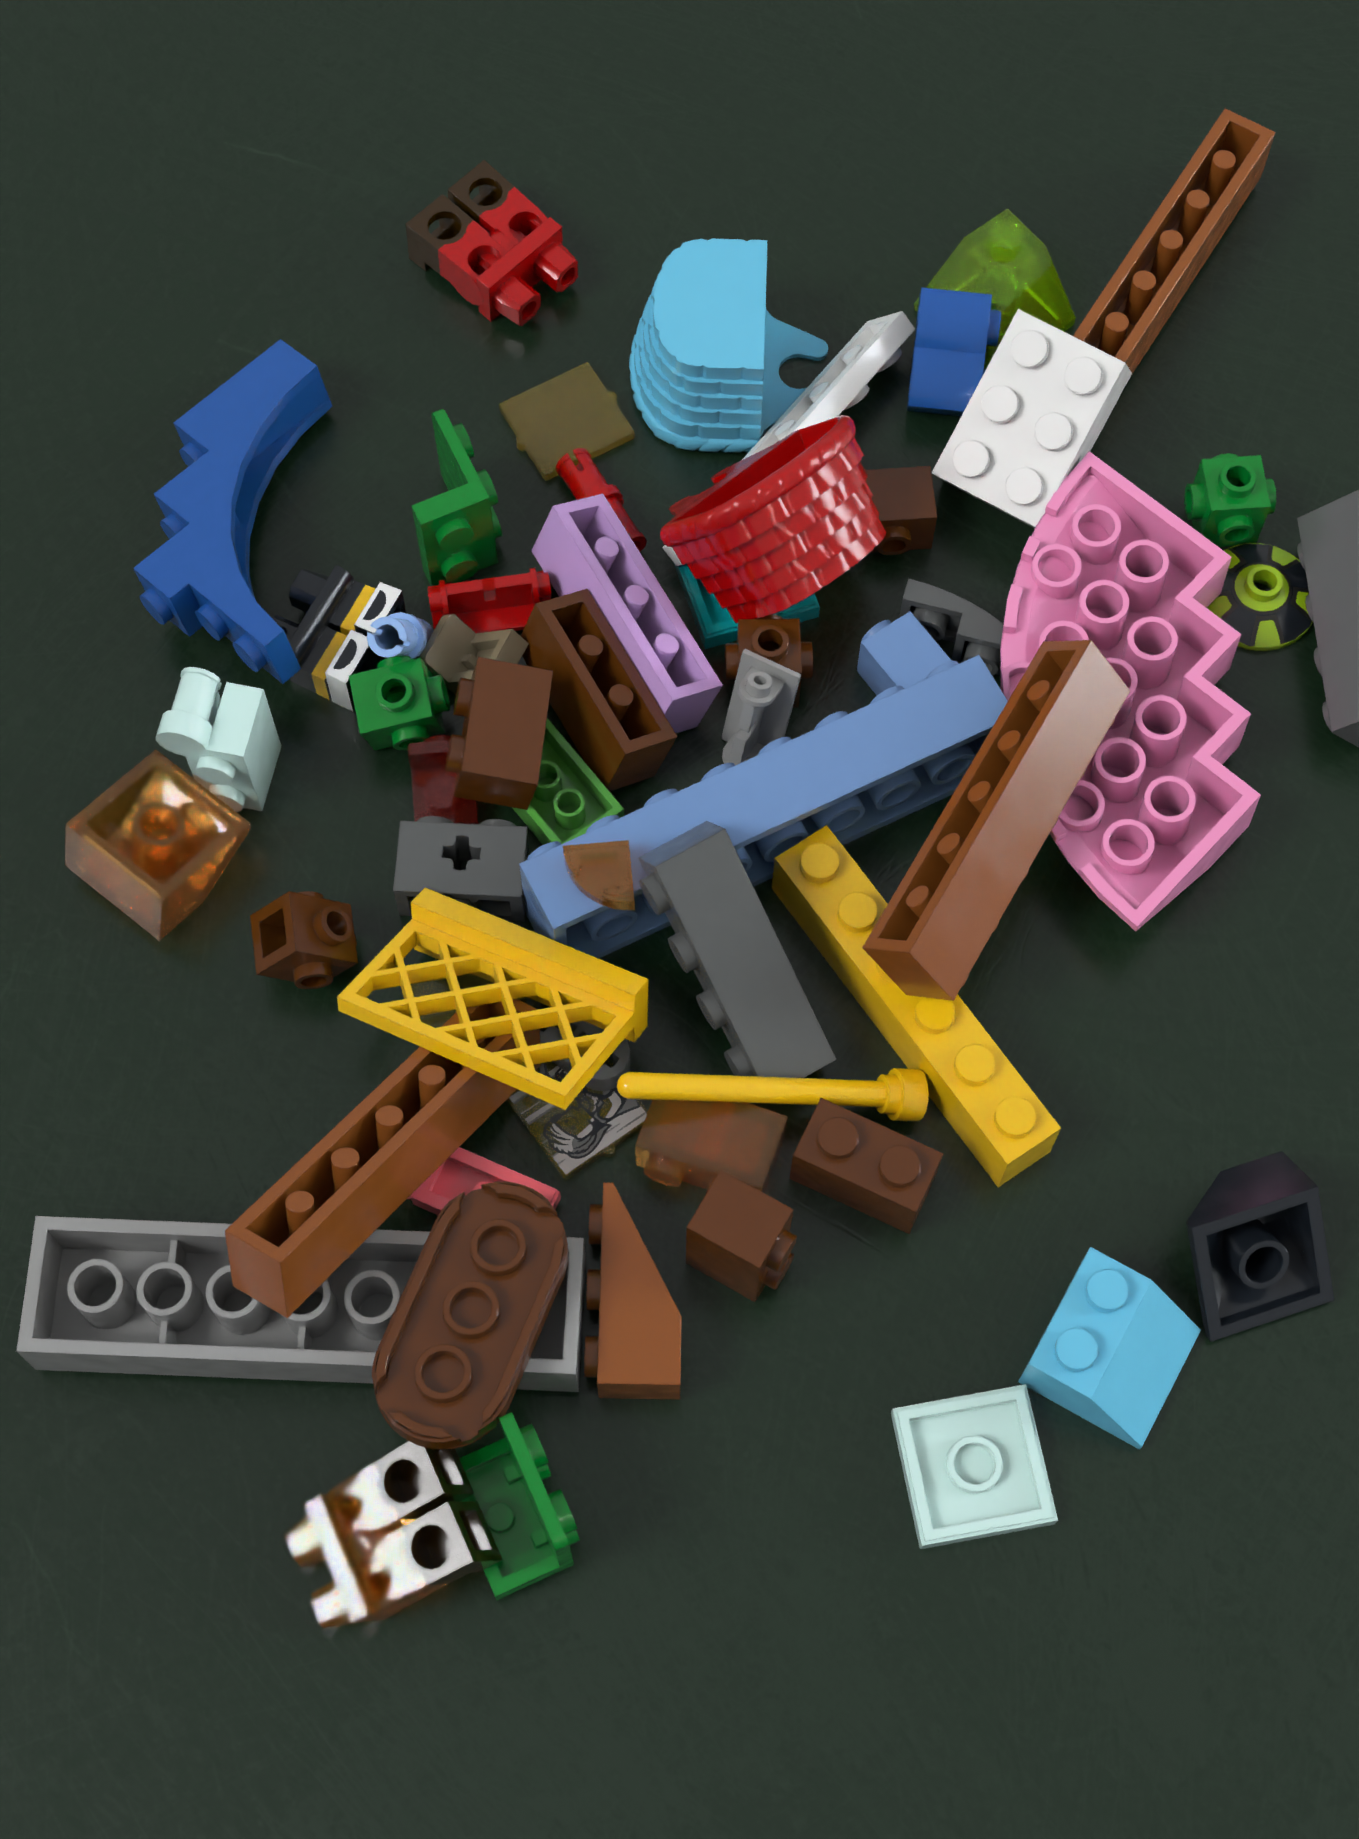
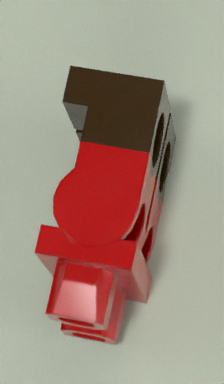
M485 160L448 189V198L443 194L440 195L405 224L409 259L424 271H427L430 267L448 280L463 298L473 305H477L479 312L490 322L502 314L517 325L523 326L536 315L541 307L540 294L532 288L535 284L543 280L554 291L563 292L578 277V261L563 246L562 226L551 217L547 219L536 205ZM479 186V194L471 200L469 197L470 193ZM439 219V227L430 233L428 231L430 225Z

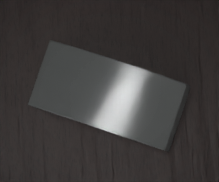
M908 578L902 599L900 617L911 611L935 641L942 639L954 642L952 661H958L960 664L980 655L991 675L1001 676L1000 646L1004 624L987 611L964 598L933 585Z

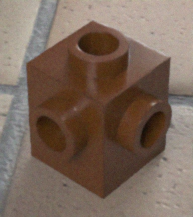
M769 614L756 619H738L737 643H725L726 680H736L744 649L802 674L801 679H812V642H801L800 618L784 619L781 616ZM801 679L793 708H799Z
M288 891L250 915L256 975L293 981L295 986L301 989H318L330 985L333 982V977L358 963L357 941L354 934L351 904L324 899L323 895L318 892L304 891L296 893Z

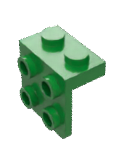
M444 409L432 412L431 416L440 471L449 491L411 505L423 571L431 586L439 585V580H445V584L463 582L472 577L477 571L497 564L495 539L502 537V529L492 507L498 504V497L492 480L485 469L476 472L470 458L474 457V450L465 427L462 423L452 425Z
M512 1412L499 1417L504 1435L503 1439L459 1458L474 1494L462 1501H478L503 1559L484 1569L496 1600L573 1566L570 1545L580 1541L576 1531V1523L561 1489L547 1494L542 1480L552 1475L547 1465L549 1463L533 1424L531 1423L519 1429Z

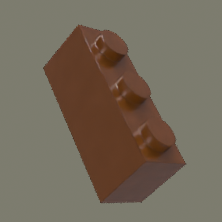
M584 589L536 603L521 634V637L529 643L522 657L527 666L553 671L549 703L584 762L609 792L654 777L678 736L589 590Z

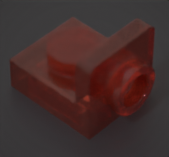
M437 735L429 737L423 742L409 744L408 757L412 772L414 821L425 816H439L447 818L453 823L479 824L477 801L453 797L456 773L445 772L451 736Z

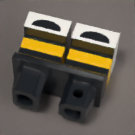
M337 565L329 577L301 569L291 585L289 599L291 606L306 612L300 624H297L278 615L271 617L284 630L301 667V670L293 675L290 680L353 712L355 706L349 675L377 669L378 662L386 658L378 656L371 650L367 641V632H376V629L370 625L378 618L399 612L406 613L402 590L382 582L375 589L355 581L348 571Z

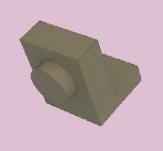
M447 614L441 617L419 658L421 657L433 676L441 674L446 687L456 695L460 677L471 679L478 657L518 664L529 643L513 629L476 634L455 614Z

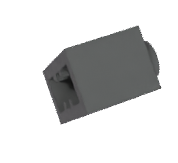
M425 816L417 821H400L393 886L399 916H412L411 901L426 887L506 921L525 922L526 911L519 863L526 861L530 855L527 827L516 826L514 823L502 819H489L480 824L453 823L451 820L439 816ZM468 861L466 869L459 870L461 862Z

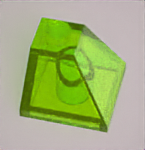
M1008 208L964 237L926 287L992 294L991 310H1001V323L997 346L986 345L984 369H987L1018 309L1064 332L1074 325L1076 319L1046 245ZM918 297V299L915 301V305H914V310H915L917 313H918L919 297Z

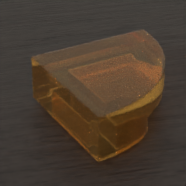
M629 840L563 846V856L567 872L573 883L584 895L609 908L635 910Z

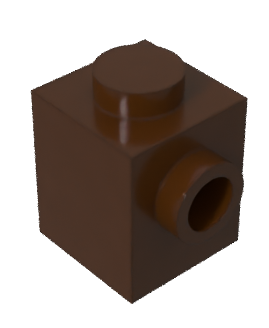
M931 466L865 470L867 473L866 483L873 494L872 500L880 513L879 520L887 532L881 543L874 547L871 552H879L883 555H898L908 550L931 549L937 521Z

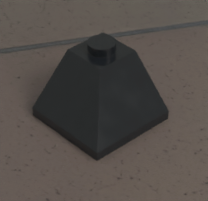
M1282 1151L1220 1171L1186 1221L1205 1336L1210 1342L1334 1301L1318 1186Z

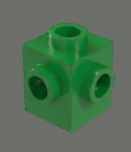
M1226 453L1210 459H1201L1194 482L1187 484L1185 488L1184 505L1188 520H1192L1193 528L1218 547L1256 543L1267 515L1273 514L1276 507L1275 483L1272 478H1265L1261 455L1238 456Z
M394 656L380 661L377 664V669L349 675L359 732L374 750L391 746L396 750L416 749L430 742L429 737L446 733L442 712L450 711L448 691L442 675L433 676L421 657L411 659L410 656Z

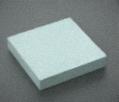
M1026 1384L892 1409L891 1417L920 1549L1056 1524L1058 1517Z

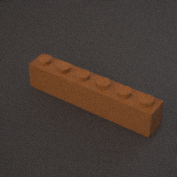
M1226 108L1223 110L1074 333V337L1125 362L1133 374L1261 178L1276 132Z
M1092 640L1043 641L862 948L906 995L954 1001L1130 693V689Z
M513 999L517 1013L538 1010L518 999ZM502 1001L466 1008L470 1021L506 1015ZM457 1012L442 1026L459 1024ZM540 1029L523 1032L527 1046L540 1044ZM512 1034L476 1040L478 1047L490 1052L516 1048ZM419 1047L225 1230L233 1287L288 1318L517 1089ZM541 1063L534 1064L535 1071L541 1066Z

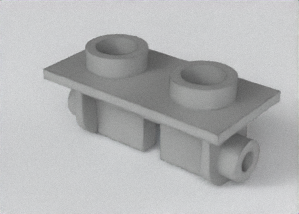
M743 650L721 737L722 740L727 742L722 752L724 763H734L735 765L757 756L760 750L768 743L785 737L802 674L752 651Z

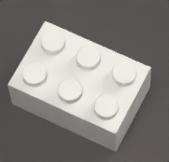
M1018 309L936 463L932 474L1035 529L1045 514L1046 505L1055 491L1058 490L1064 479L1084 456L1091 451L1132 372L1125 362Z

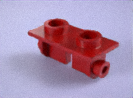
M529 568V573L445 584V580H439V585L428 586L427 588L434 629L443 615L455 614L476 634L513 629L514 631L524 630L535 604L550 600L552 596L548 572H536L535 568Z

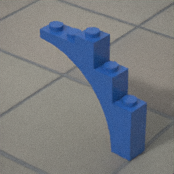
M280 339L173 422L184 445L179 450V453L188 467L154 493L165 516L160 521V526L169 540L133 569L145 590L139 598L146 610L156 621L164 625L170 620L189 637L202 626L218 641L225 636L233 642L232 645L236 653L250 669L258 672L264 668L279 682L284 684L301 670V667L284 630L255 600L249 576L250 536L259 502L276 468L301 435L333 406L317 365Z

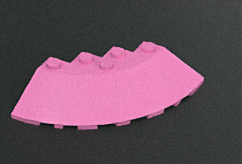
M1089 451L1064 479L1058 490L1055 491L1046 505L1045 514L1036 525L1032 536H1029L1021 553V559L1013 584H1011L1006 604L1000 646L1001 691L1006 699L1009 700L1043 641L1092 640L1130 689V693L1116 715L1113 725L1104 736L1088 764L1085 774L1079 780L1060 813L1056 825L1049 834L1069 864L1097 897L1136 932L1205 873L1249 827L1261 794L1222 765L1240 746L1251 715L1249 711L1214 686L1231 668L1241 637V633L1207 609L1222 592L1232 557Z

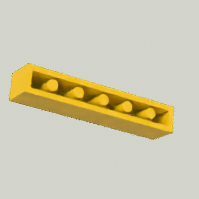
M827 825L775 857L772 879L773 891L908 1069H921L924 1072L928 1083V1096L996 1186L1000 1187L1050 1153L1061 1127L957 994L954 1001L906 995L862 948L888 903Z

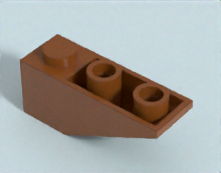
M603 1183V1204H590L589 1244L601 1245V1270L588 1269L587 1310H599V1336L585 1337V1377L597 1378L599 1398L680 1400L682 1316L614 1183Z

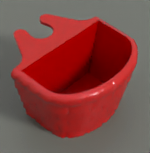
M841 415L792 432L770 447L719 471L711 477L715 485L697 495L685 497L669 508L674 518L661 528L660 538L667 547L673 548L682 565L687 564L695 579H700L707 592L714 594L722 609L727 608L735 623H738V619H756L778 613L806 599L857 564L874 547L879 545L886 536L887 532L879 520L880 513L872 500L873 494L866 483L867 473L860 462L864 454L855 439L856 427L854 421L849 416Z

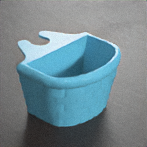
M716 238L710 240H691L682 243L680 248L674 249L662 264V269L654 283L651 295L648 297L633 338L632 353L629 357V369L631 372V388L634 391L633 399L637 409L642 412V418L655 437L674 445L676 448L691 451L698 450L700 452H718L721 450L728 453H748L806 389H796L786 385L779 376L781 365L785 361L796 357L820 361L828 354V344L824 340L774 318L767 311V240L745 241L742 239Z

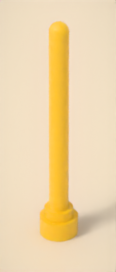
M893 1068L888 1074H881L877 1081L626 1072L617 1081L618 1092L627 1099L818 1105L820 1098H823L838 1106L876 1107L880 1114H887L892 1121H920L926 1113L929 1095L928 1083L924 1072L921 1069Z

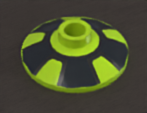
M1245 543L1224 550L1232 557L1221 594L1207 609L1241 633L1238 647L1254 651H1271L1284 648L1299 640L1313 623L1306 609L1305 599L1309 594L1306 571L1301 565L1300 560L1283 549L1261 543ZM1254 583L1264 584L1268 586L1271 590H1260L1254 585Z

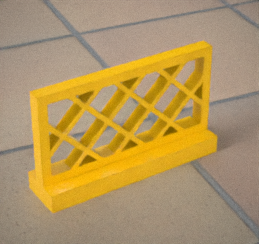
M426 887L411 901L412 919L337 996L338 1011L564 1110L567 1109L624 1038L635 1043L648 1027L649 979ZM414 948V950L438 960L405 966L403 959ZM473 974L494 984L460 989L457 976ZM443 978L447 979L450 991L414 997L410 984ZM401 986L404 996L402 1000L377 1003L367 998L374 990ZM528 997L549 1006V1008L517 1013L513 999ZM502 1001L506 1015L470 1021L467 1007ZM456 1010L460 1023L434 1028L421 1022L420 1016ZM585 1021L604 1029V1031L574 1038L569 1023ZM558 1025L563 1040L527 1046L523 1034L524 1031ZM512 1034L516 1048L490 1052L478 1047L476 1040ZM569 1058L572 1069L561 1082L536 1072L534 1064Z

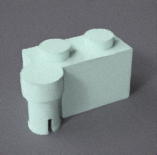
M197 667L184 668L180 674L181 680L172 708L162 715L156 734V741L166 750L186 757L202 800L207 801L211 806L228 812H239L243 808L263 811L281 750V743L264 689L226 682L222 698H220L218 690H220L222 683L217 675Z

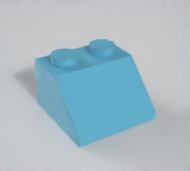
M1090 1247L1018 1382L1022 1385L1026 1384L1029 1389L1140 1450L1201 1329L1151 1279Z

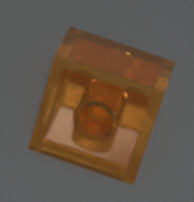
M154 750L66 823L65 866L160 941L204 902L249 833L251 823L163 754Z

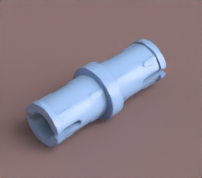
M399 612L378 618L372 622L370 626L375 628L376 632H367V641L371 650L378 656L386 658L410 656L411 659H415L420 656L434 630L430 623L424 619L417 618L413 614Z

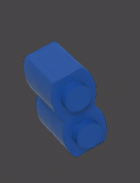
M921 287L907 411L962 416L986 371L984 369L986 345L997 346L1001 310H991L992 294Z

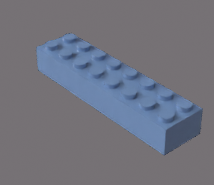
M980 655L960 664L958 661L943 663L932 670L926 679L907 688L902 686L890 687L878 694L869 705L849 714L846 711L833 713L821 720L814 730L797 738H778L764 746L757 756L737 765L734 763L718 765L708 771L700 782L680 791L676 789L661 791L652 796L644 804L643 808L621 818L618 815L604 817L593 823L585 834L562 844L555 841L540 846L528 856L526 861L519 863L526 915L535 933L598 959L671 925L666 913L657 915L643 894L639 880L647 875L638 859L639 857L705 821H709L726 829L754 887L773 878L775 857L826 825L840 843L845 845L952 795L1008 700Z

